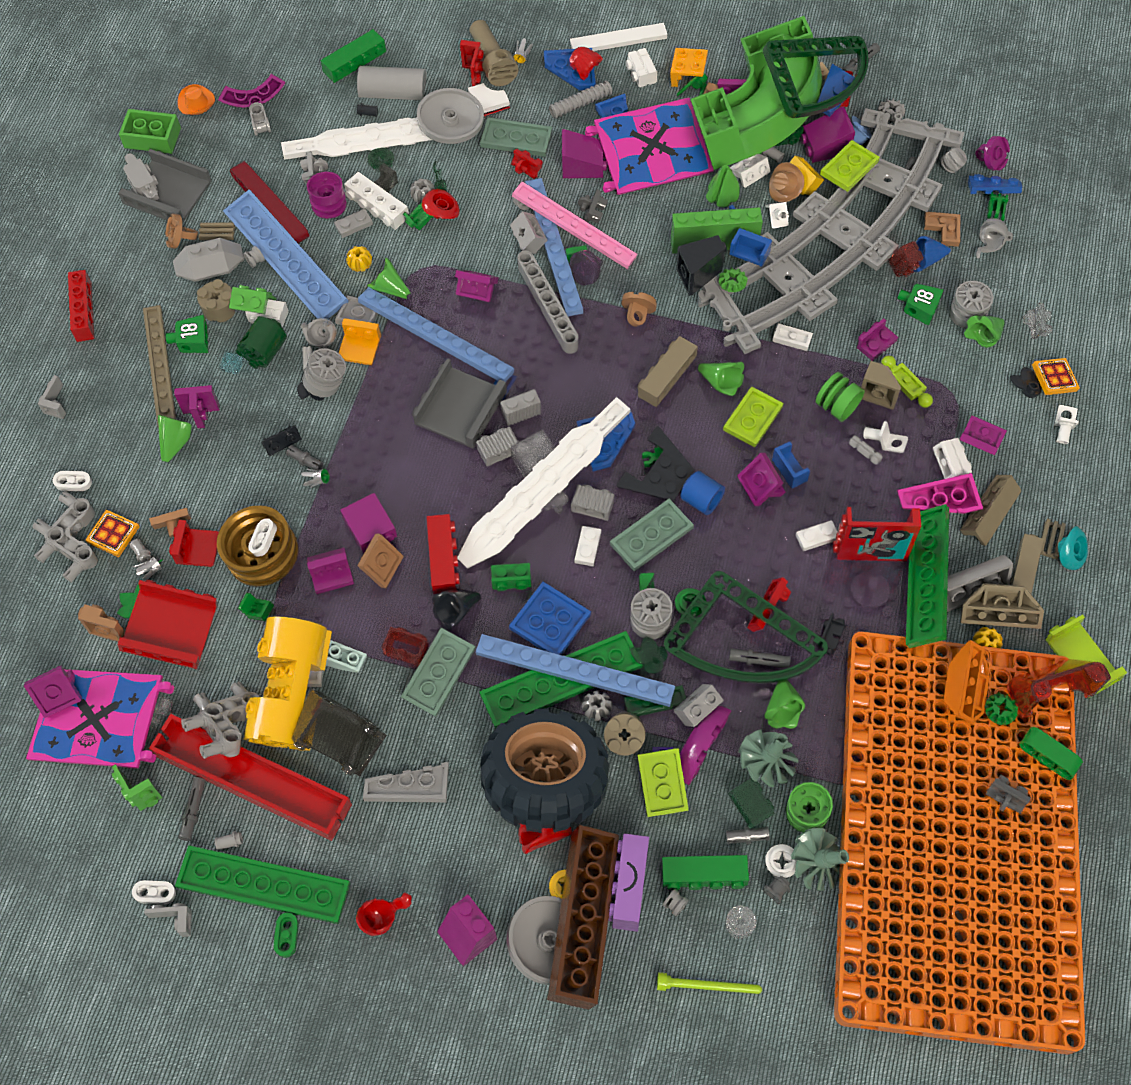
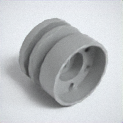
M966 281L960 284L956 289L950 306L949 314L951 320L959 327L967 329V321L970 317L988 316L994 298L991 289L978 281Z
M328 348L315 350L309 356L302 377L304 387L308 392L318 397L334 395L338 391L345 374V360L334 350Z
M647 588L638 592L631 602L630 624L633 631L645 639H657L668 632L672 617L670 597L665 592L656 588Z

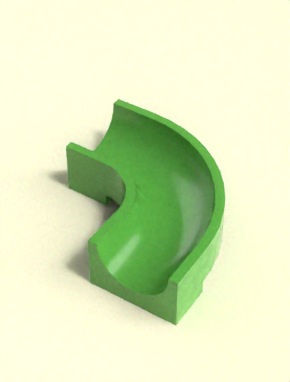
M805 16L741 38L750 75L740 88L726 95L722 87L691 99L714 170L721 168L723 165H730L772 148L795 132L809 117L791 118L785 113L763 54V48L768 41L813 38ZM797 45L798 49L804 51L801 46ZM783 46V49L789 52V49ZM818 56L784 58L802 106L817 103L823 85ZM774 62L775 66L780 67L779 63ZM779 76L781 81L786 82L783 77ZM785 91L788 97H792L789 92Z

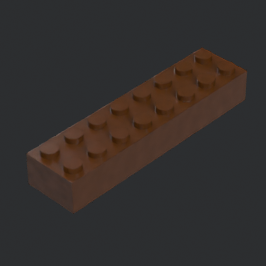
M579 825L571 833L548 1001L588 1010L598 1004L619 841L618 834Z

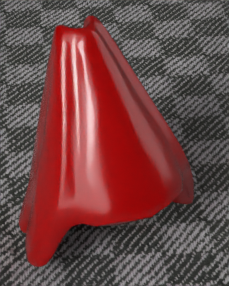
M520 824L518 830L519 842L522 844L524 854L568 837L572 833L571 827L558 832H553V828H542V833L527 831L526 825Z

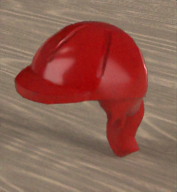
M404 892L401 897L394 899L392 902L376 898L366 901L357 911L356 922L359 928L370 936H379L386 933L395 920V912L399 909L410 907L412 896Z

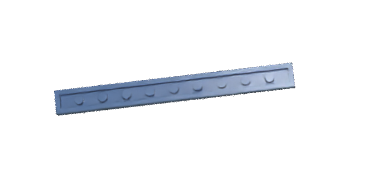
M542 178L525 181V184L547 197ZM533 210L547 238L544 248L563 309L568 317L583 314V307L557 225Z
M370 287L358 297V303L497 381L500 379L506 382L514 373L512 366Z
M484 634L481 635L476 650V655L668 707H670L675 686Z

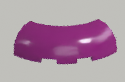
M270 74L263 84L252 90H237L225 86L218 101L229 106L242 108L250 107L251 104L257 102L263 104L275 97L286 82Z
M717 706L692 730L680 752L684 783L690 785L697 776L707 756L706 752L724 728L732 710Z

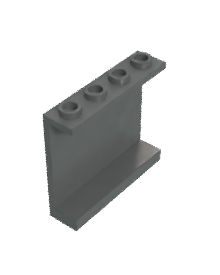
M150 149L148 152L151 162L148 166L151 170L150 175H154L158 181L156 187L159 199L153 200L135 193L133 188L130 191L121 188L118 192L120 199L127 206L167 221L172 213L179 214L183 223L212 182L209 171L204 167H198L190 162H185L174 156H168L160 151Z
M447 358L445 363L440 365L436 378L431 380L428 391L423 393L419 406L414 408L412 413L414 423L417 426L474 449L477 444L476 442L480 439L507 392L506 382L500 379L496 385L452 368L451 359Z

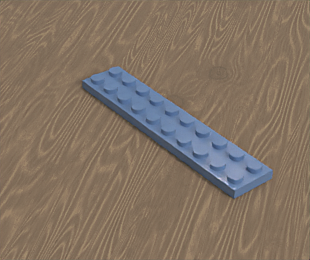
M250 190L246 191L223 210L248 241L261 251L264 259L317 319H329L341 309L343 304L349 302Z

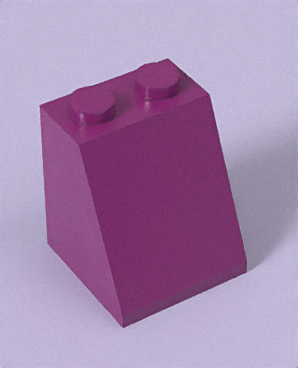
M840 107L830 117L825 115L803 126L804 130L800 141L805 146L807 157H810L811 162L815 163L833 159L851 140H854L855 130L845 108Z
M562 129L563 178H603V171L607 170L606 160H603L605 155L600 139Z
M468 894L449 909L437 931L463 967L497 940L495 928Z

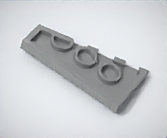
M449 762L441 763L442 765L435 767L431 765L425 766L423 769L416 771L406 770L401 774H387L365 779L363 800L368 802L446 803Z

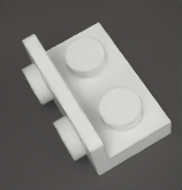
M761 154L739 161L730 167L734 175L741 179L743 187L749 186L770 173L768 158Z

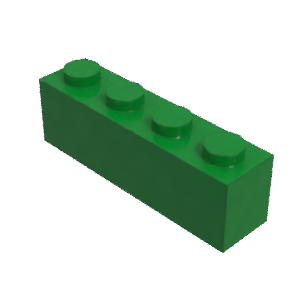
M372 29L320 60L322 70L335 83L359 69V66H364L386 52L385 40Z
M747 855L662 857V887H667L668 890H679L680 887L699 890L701 887L709 886L710 889L714 890L722 889L723 886H731L732 889H742L749 882Z

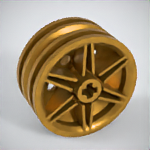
M250 506L237 511L225 521L217 537V549L221 559L238 581L249 586H266L279 581L290 572L298 557V542L287 521L281 513L267 506ZM263 519H270L276 524L277 531L267 553L257 557L249 551V543L257 524Z

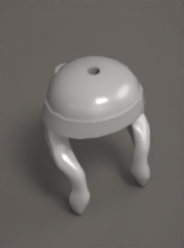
M991 218L982 224L980 238L986 246L977 249V258H980L981 252L998 251L1004 246L1006 241L1012 240L1013 233L1008 231L1006 224L1002 220Z
M318 318L309 324L306 322L302 323L300 326L306 341L319 349H322V347L324 349L327 348L336 338V326L327 318Z

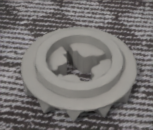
M894 98L891 101L886 99L885 102H881L878 108L879 112L884 114L890 113L889 121H893L896 113L902 114V118L905 114L904 104H901L900 100L894 101Z

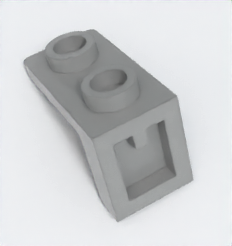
M56 375L48 382L47 389L39 398L38 405L44 414L63 419L66 412L62 404L55 400L63 387V383Z
M176 903L172 907L152 905L151 909H144V914L148 918L178 916L174 921L175 930L182 937L191 936L192 910L185 906V904Z

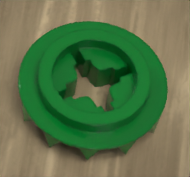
M688 588L678 593L675 599V606L681 616L687 610L686 601H693L700 592L699 590ZM698 607L693 608L691 611L693 617H698L702 614V610Z
M999 692L991 695L985 703L986 715L996 724H1010L1018 716L1019 707L1016 706L1015 699H1011L1008 694L1004 695ZM1004 703V709L1006 710H1004L1003 713L999 714L1000 708L998 706Z

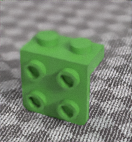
M239 285V288L232 287L229 308L265 315L268 299L276 300L277 298L272 296L271 292H267L266 289L256 288L255 291L248 286Z
M116 764L112 766L114 770L112 777L120 785L122 795L126 801H129L132 807L136 806L142 811L147 807L156 805L158 800L163 798L149 779L132 788L127 777Z

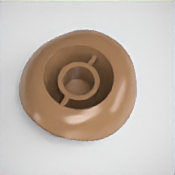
M788 162L781 163L775 168L769 182L770 196L777 202H788L800 195L804 187L802 172L794 164Z

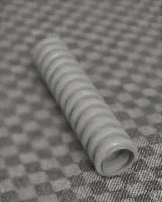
M606 80L603 83H599V85L596 84L594 87H590V89L582 90L581 93L573 94L572 97L564 98L563 101L559 100L554 105L550 104L549 111L552 117L556 119L558 116L566 115L567 112L575 111L576 108L584 107L585 104L593 103L594 100L598 101V99L611 95L612 87Z

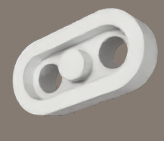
M60 471L54 475L53 484L60 491H86L91 487L92 479L88 473L83 471Z
M261 520L253 533L249 543V551L257 557L267 553L275 536L277 526L272 520Z
M143 880L134 885L132 895L139 903L166 905L175 899L176 889L171 883L166 881ZM144 890H148L146 896H142ZM165 891H169L167 897H163Z

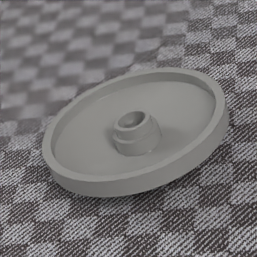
M444 88L429 93L421 100L417 108V122L421 131L430 139L445 144H457L468 141L479 133L484 122V111L479 100L469 92L456 88Z
M554 896L536 897L523 904L512 916L506 936L508 952L516 968L525 977L544 985H550L562 902L561 898Z

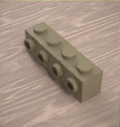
M681 336L676 341H672L668 351L660 356L657 365L650 368L645 380L642 379L637 387L638 397L657 407L697 357L698 346Z

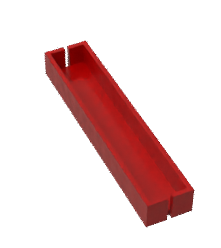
M170 713L161 728L165 736L169 738L168 741L162 734L158 733L149 747V750L157 758L194 776L203 778L217 787L330 841L334 839L341 826L339 819L343 821L352 806L349 797L241 746L240 753L235 757L217 754L204 759L200 754V746L213 742L206 730L199 727L185 732L181 724L182 719Z

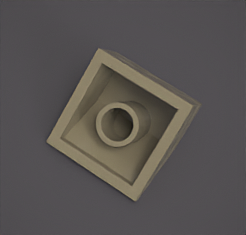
M870 361L861 387L865 390L862 400L894 410L901 386L888 366Z

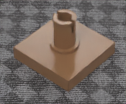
M375 534L357 566L381 588H386L404 556L381 534Z

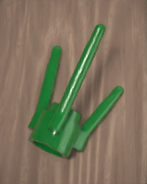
M704 73L702 77L694 76L677 93V96L681 95L691 85L695 89L701 88L699 96L703 95L707 87L706 82L708 78Z

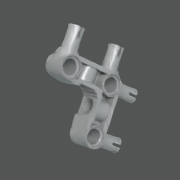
M64 491L62 494L65 497L60 494L58 500L69 508L52 526L45 523L42 519L36 520L39 525L35 522L33 524V529L43 534L45 538V544L34 554V557L41 563H44L54 551L60 552L73 561V564L62 574L66 580L72 583L82 571L95 567L98 562L93 550L85 542L75 539L77 533L94 518L95 511L87 499L75 498L67 491Z
M235 682L230 687L235 696L212 703L208 700L205 693L196 694L193 701L199 707L200 712L198 715L181 720L185 732L202 727L213 740L212 743L201 745L199 748L200 754L204 759L217 754L235 757L240 753L242 735L237 726L232 723L246 721L247 713L245 709L247 702L250 698L259 697L255 692H248L241 682Z

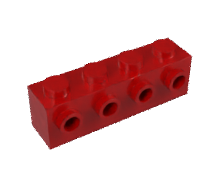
M450 514L427 516L433 594L447 590H457L456 585L460 584L459 573H455V567H458V557L454 555V550L457 549L456 538H452V532H456L455 521H451Z

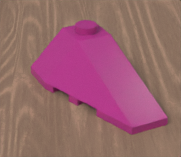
M972 473L897 490L902 509L920 508V510L924 511L944 504L949 507V513L965 514L983 509Z

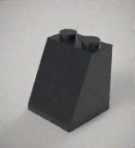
M719 235L678 246L676 270L689 296L696 293L723 270V263H725L724 254L727 249L725 242L721 241Z

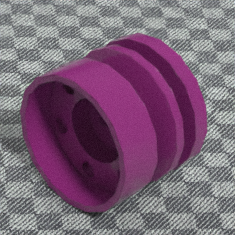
M320 172L308 180L307 191L312 211L315 215L329 219L335 218L345 211L347 202L342 179L339 175L333 172Z

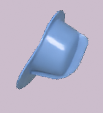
M852 116L851 123L855 130L853 141L863 145L871 139V132L867 126L860 125L861 120Z

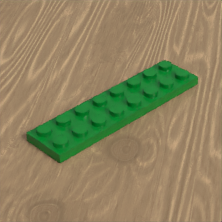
M946 504L920 512L921 529L909 555L906 645L909 648L946 640L949 507Z
M627 631L566 655V657L626 673L643 668V664ZM530 670L484 689L479 693L496 729L501 723L507 725L509 718L523 711L525 715L533 714L535 709H545L595 687Z
M188 845L175 887L339 924L350 881Z

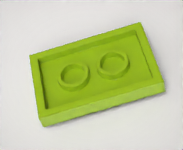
M851 140L821 169L820 175L848 192L879 162L880 157Z
M751 387L724 425L723 431L756 447L783 408L784 403Z
M679 748L637 754L647 817L689 811Z

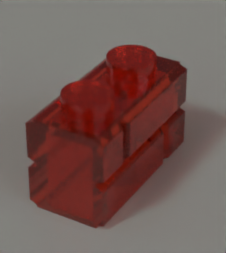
M915 241L901 246L889 259V263L894 268L893 270L897 277L903 275L908 277L914 273V270L920 267L919 263L924 257L921 251H918L919 247Z

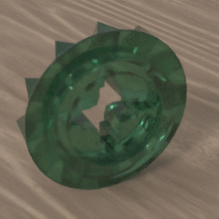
M376 148L368 154V164L372 166L373 170L378 169L380 171L383 168L387 170L394 162V154L387 148Z

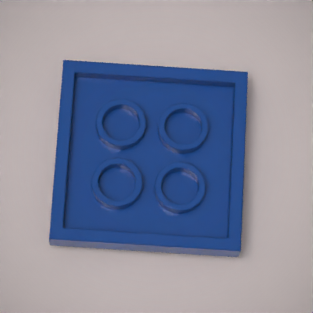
M542 582L511 622L509 629L543 651L562 655L591 616V611L545 582Z

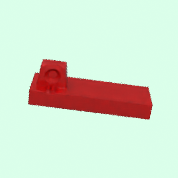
M783 577L772 580L763 599L773 606L777 604L778 600L782 602L787 601L791 594V591L786 587L788 581ZM764 610L763 617L769 619L773 610ZM753 615L747 628L755 632L762 630L766 623Z

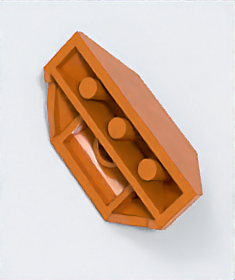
M972 640L968 641L949 663L943 699L956 716L970 724L974 723L984 714L990 678L988 664L984 656L986 655L985 648Z

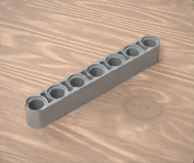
M521 251L517 257L519 272L562 349L569 354L575 353L578 350V334L533 254L529 251Z

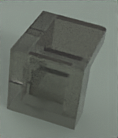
M383 163L379 167L381 177L374 183L386 192H389L398 183L396 171Z

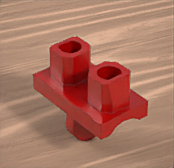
M515 149L513 152L514 158L511 162V165L515 166V172L518 174L524 172L533 179L537 178L539 170L542 169L543 161L539 158L534 160L526 150L520 151Z

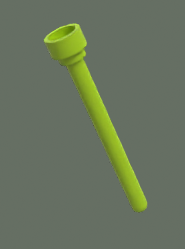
M658 972L657 990L659 991L678 987L760 994L762 992L760 985L671 978L667 973Z

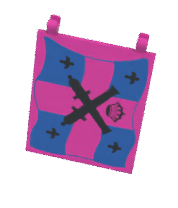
M690 97L594 120L595 126L586 127L585 135L592 137L598 134L613 180L604 183L603 191L605 193L616 189L617 195L714 171Z
M72 670L75 674L74 686L82 697L81 701L46 718L40 712L26 757L27 760L100 766H113L116 764L118 767L139 768L140 761L154 763L156 755L149 750L143 751L159 692L172 694L174 686L170 682H162V675Z

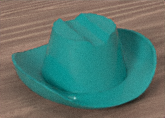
M1075 526L1068 536L1063 537L1058 543L1060 561L1066 569L1078 570L1087 559V537L1078 526Z

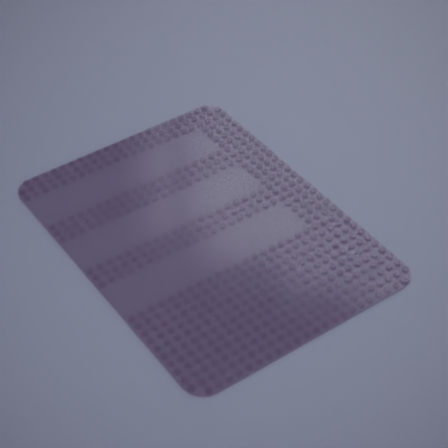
M433 265L419 269L410 275L405 281V285L411 294L407 295V299L397 297L396 302L512 366L514 373L506 381L507 392L502 401L535 389L541 401V414L508 426L501 413V405L499 404L481 437L490 436L501 428L507 429L510 427L519 444L527 442L528 445L526 448L520 449L521 452L490 466H486L477 450V444L472 449L415 425L412 416L413 410L416 406H419L423 393L428 391L431 380L436 378L440 365L444 364L447 358L451 359L452 368L491 384H494L496 379L388 319L379 341L373 364L369 365L328 465L329 482L320 485L298 538L299 551L295 565L282 578L276 592L274 602L276 617L295 618L320 624L326 627L327 630L332 631L330 640L363 652L367 654L366 657L417 670L439 630L443 628L441 621H438L433 613L434 604L432 598L436 594H433L431 584L427 516L450 514L451 521H455L456 532H452V538H456L457 549L454 550V555L458 557L472 527L487 512H491L514 486H517L532 472V468L541 459L544 460L572 429L577 428V421L598 416L617 397L630 408L635 421V428L611 467L593 472L590 464L584 467L568 482L569 485L560 494L557 493L541 509L542 511L514 536L515 538L500 553L470 568H466L458 560V567H455V573H459L460 584L456 585L457 590L479 592L482 599L458 625L448 631L476 647L457 682L487 689L531 670L476 655V650L482 634L540 649L511 631L509 625L540 584L545 582L591 611V616L562 653V656L569 655L627 631L643 664V668L629 674L674 686L683 685L686 698L702 684L713 685L724 700L718 706L732 710L724 728L709 750L740 758L741 753H738L739 747L747 735L749 736L761 729L762 733H782L787 736L788 742L792 744V747L783 749V753L791 751L798 758V763L787 759H782V761L789 766L795 767V773L843 785L848 645L853 635L857 632L906 637L909 557L907 561L837 560V553L833 552V542L803 551L796 537V532L831 520L837 532H839V523H841L842 514H845L847 507H851L852 521L907 522L911 510L902 509L897 490L944 479L933 447L942 441L955 438L959 419V405L953 393L940 382L916 376L927 387L924 393L930 394L933 398V403L930 407H921L918 404L917 397L911 401L900 389L894 410L861 400L854 412L846 420L840 422L831 415L832 408L825 411L823 406H818L815 403L816 397L825 382L836 372H840L844 377L849 378L848 386L856 383L862 387L868 364L808 350L804 351L760 339V348L744 354L737 343L727 347L723 345L724 337L733 333L648 313L645 322L640 326L634 327L627 320V309L580 298L583 314L568 317L578 334V350L575 353L569 354L562 349L527 285L498 279V283L494 284L491 302L455 295L458 278L455 277L456 270L459 269ZM554 292L560 304L562 305L559 293ZM634 313L635 320L639 321L638 315ZM681 336L698 346L697 357L660 404L655 407L638 397V384L642 379L645 380L650 368L657 365L660 356L668 351L671 342L676 341ZM743 362V383L738 387L733 396L720 393L698 371L699 364ZM751 387L784 403L783 408L756 447L723 431L724 425ZM884 421H887L890 434L908 437L904 452L898 453L882 450L879 440L864 439V429L869 427L881 430ZM659 426L694 468L695 472L701 471L725 486V492L718 506L709 515L703 514L681 500L680 492L673 503L694 524V528L639 569L633 571L613 549L610 541L666 500L626 489H619L616 485L625 472H628L640 481L644 480L653 465L651 467H644V461H649L650 459H642V453L646 451L654 453V448H658L650 443L648 438L655 427ZM853 436H858L861 442L864 441L875 449V453H880L883 456L882 460L878 464H874L870 461L871 458L868 459L857 451V447H852L849 442ZM894 440L891 443V445L893 447H899L901 446L902 441ZM787 442L792 443L791 452L803 470L806 468L810 470L808 481L792 489L772 461L774 449ZM760 453H766L783 481L782 486L786 493L781 497H769L760 506H754L737 475ZM579 484L581 486L590 485L598 490L606 489L614 494V504L608 521L571 511V503ZM373 493L377 496L396 529L397 537L390 543L404 556L386 588H381L357 566L361 557H363V553L340 511ZM582 526L601 529L594 567L575 563ZM345 548L354 584L316 594L307 565V557ZM530 563L531 587L523 590L511 588L505 591L492 589L491 565ZM722 571L763 598L772 580L783 577L788 581L786 587L791 591V594L785 602L778 600L775 605L776 608L818 636L823 635L824 622L830 618L831 613H834V619L842 618L845 620L846 626L841 638L833 635L834 638L839 639L835 653L831 656L825 655L810 670L797 677L788 679L805 702V709L800 713L798 724L795 728H773L768 724V719L765 718V712L778 682L746 683L724 679L694 668L665 649L664 641L682 617L675 606V599L679 592L688 588L700 591L714 572ZM641 573H654V587L665 592L672 602L671 626L665 635L657 639H645L638 636L630 624L631 602L634 596L640 592L639 575ZM721 576L720 579L716 577V585L722 583L725 586L724 591H726L728 585L723 582V577ZM733 587L730 590V594L737 597L741 594V589ZM705 592L703 594L706 602L711 601L714 597L712 592ZM723 594L682 648L691 655L711 664L727 669L754 673L774 672L787 668L752 663L747 665L745 662L729 661L730 648L746 651L753 649V652L791 656L790 667L803 662L811 656L810 653L767 624H765L762 630L755 632L749 630L747 626L753 615ZM749 598L746 604L748 607L754 608L757 606L758 601L755 598ZM686 601V602H687V608L690 606V604L692 603V601H691V602ZM772 611L769 619L774 616V611ZM783 620L780 622L779 627L782 630H788L791 627V623L788 620ZM687 623L682 624L679 628L680 632L684 634L688 633L691 629ZM804 631L796 634V639L800 642L808 638L807 633ZM677 632L674 634L677 636L676 640L674 642H669L670 649H672V647H678L676 642L679 638L682 641L684 639L677 634ZM811 637L810 642L806 646L809 647L812 644L815 647V652H818V647L812 641L815 638ZM856 642L859 647H864L863 644ZM896 647L898 651L904 652L901 648ZM741 655V657H748V658L758 659V657H751V656ZM762 658V660H769V661H776V662L779 661V660H773V659ZM875 663L877 667L883 668L881 664ZM896 666L898 670L903 671L902 667ZM854 679L857 684H863L860 680ZM875 682L877 686L883 687L880 682ZM895 684L898 689H902L901 685ZM595 687L550 707L585 716V711L582 710L585 696L588 693L594 695L593 691H599L600 695L606 693L609 696V701L612 702V709L609 710L610 715L606 719L600 717L601 721L608 722L614 715L627 712L624 697L628 696ZM874 700L876 705L882 706L881 702ZM674 709L638 716L645 725L646 733L686 743L694 729L692 726H685L674 712ZM853 717L854 721L861 723L858 717ZM874 719L877 725H882L879 720ZM873 739L874 743L881 745L878 739ZM852 756L854 761L860 762L857 756ZM872 758L875 764H881L877 758Z

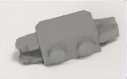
M127 153L124 157L127 164L123 170L133 190L139 195L158 200V189L156 187L158 181L154 175H150L151 170L148 164H144L140 158L136 159L132 153Z

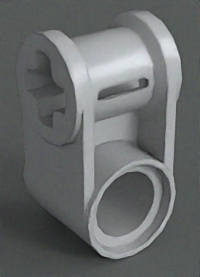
M258 102L251 104L249 111L255 136L258 133L267 131L270 133L271 128L264 106Z

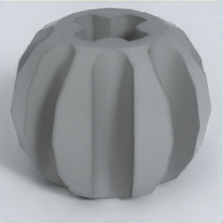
M957 147L950 149L941 158L943 169L946 172L955 173L966 164V154Z
M419 178L411 185V197L420 204L426 193L435 189L430 180Z
M593 691L594 695L588 693L584 698L585 702L582 703V710L585 711V716L588 719L594 717L595 721H601L600 717L606 719L610 715L609 710L612 709V702L609 701V696L606 693L600 695L599 691Z

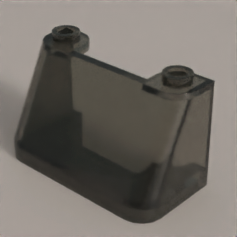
M311 689L291 739L294 741L293 745L303 751L305 748H312L339 762L342 766L341 770L346 774L352 775L354 773L361 776L387 735L368 718L321 692Z

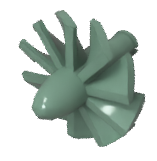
M762 729L753 732L749 736L747 735L738 753H741L740 763L742 769L747 768L752 780L755 782L763 774L761 780L769 787H774L771 769L776 773L778 783L786 784L789 780L781 773L779 767L786 769L792 777L796 769L785 764L782 759L798 763V758L791 751L783 753V749L792 747L786 735L777 732L762 733Z
M824 828L806 829V832L795 839L797 846L791 854V859L797 860L795 876L799 878L810 869V873L804 878L805 887L811 890L813 878L816 874L818 879L816 890L824 891L823 876L825 873L830 889L835 886L836 878L830 873L829 868H833L839 875L840 864H846L849 861V854L846 850L839 849L835 844L838 839L832 834L825 832Z

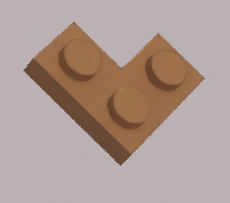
M925 212L924 230L941 231L942 244L959 247L960 214Z

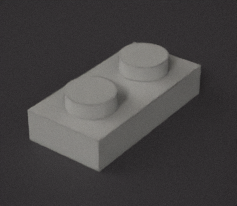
M363 209L335 221L334 224L341 237L344 238L373 225V222L366 209Z

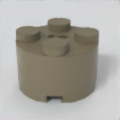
M220 279L205 284L197 291V300L201 311L209 321L225 322L235 314V310L229 308L232 289Z
M621 712L614 715L608 721L604 730L606 745L610 751L618 755L626 756L636 753L642 747L646 737L644 723L638 716L630 712ZM623 729H626L631 735L624 738L620 733H622Z

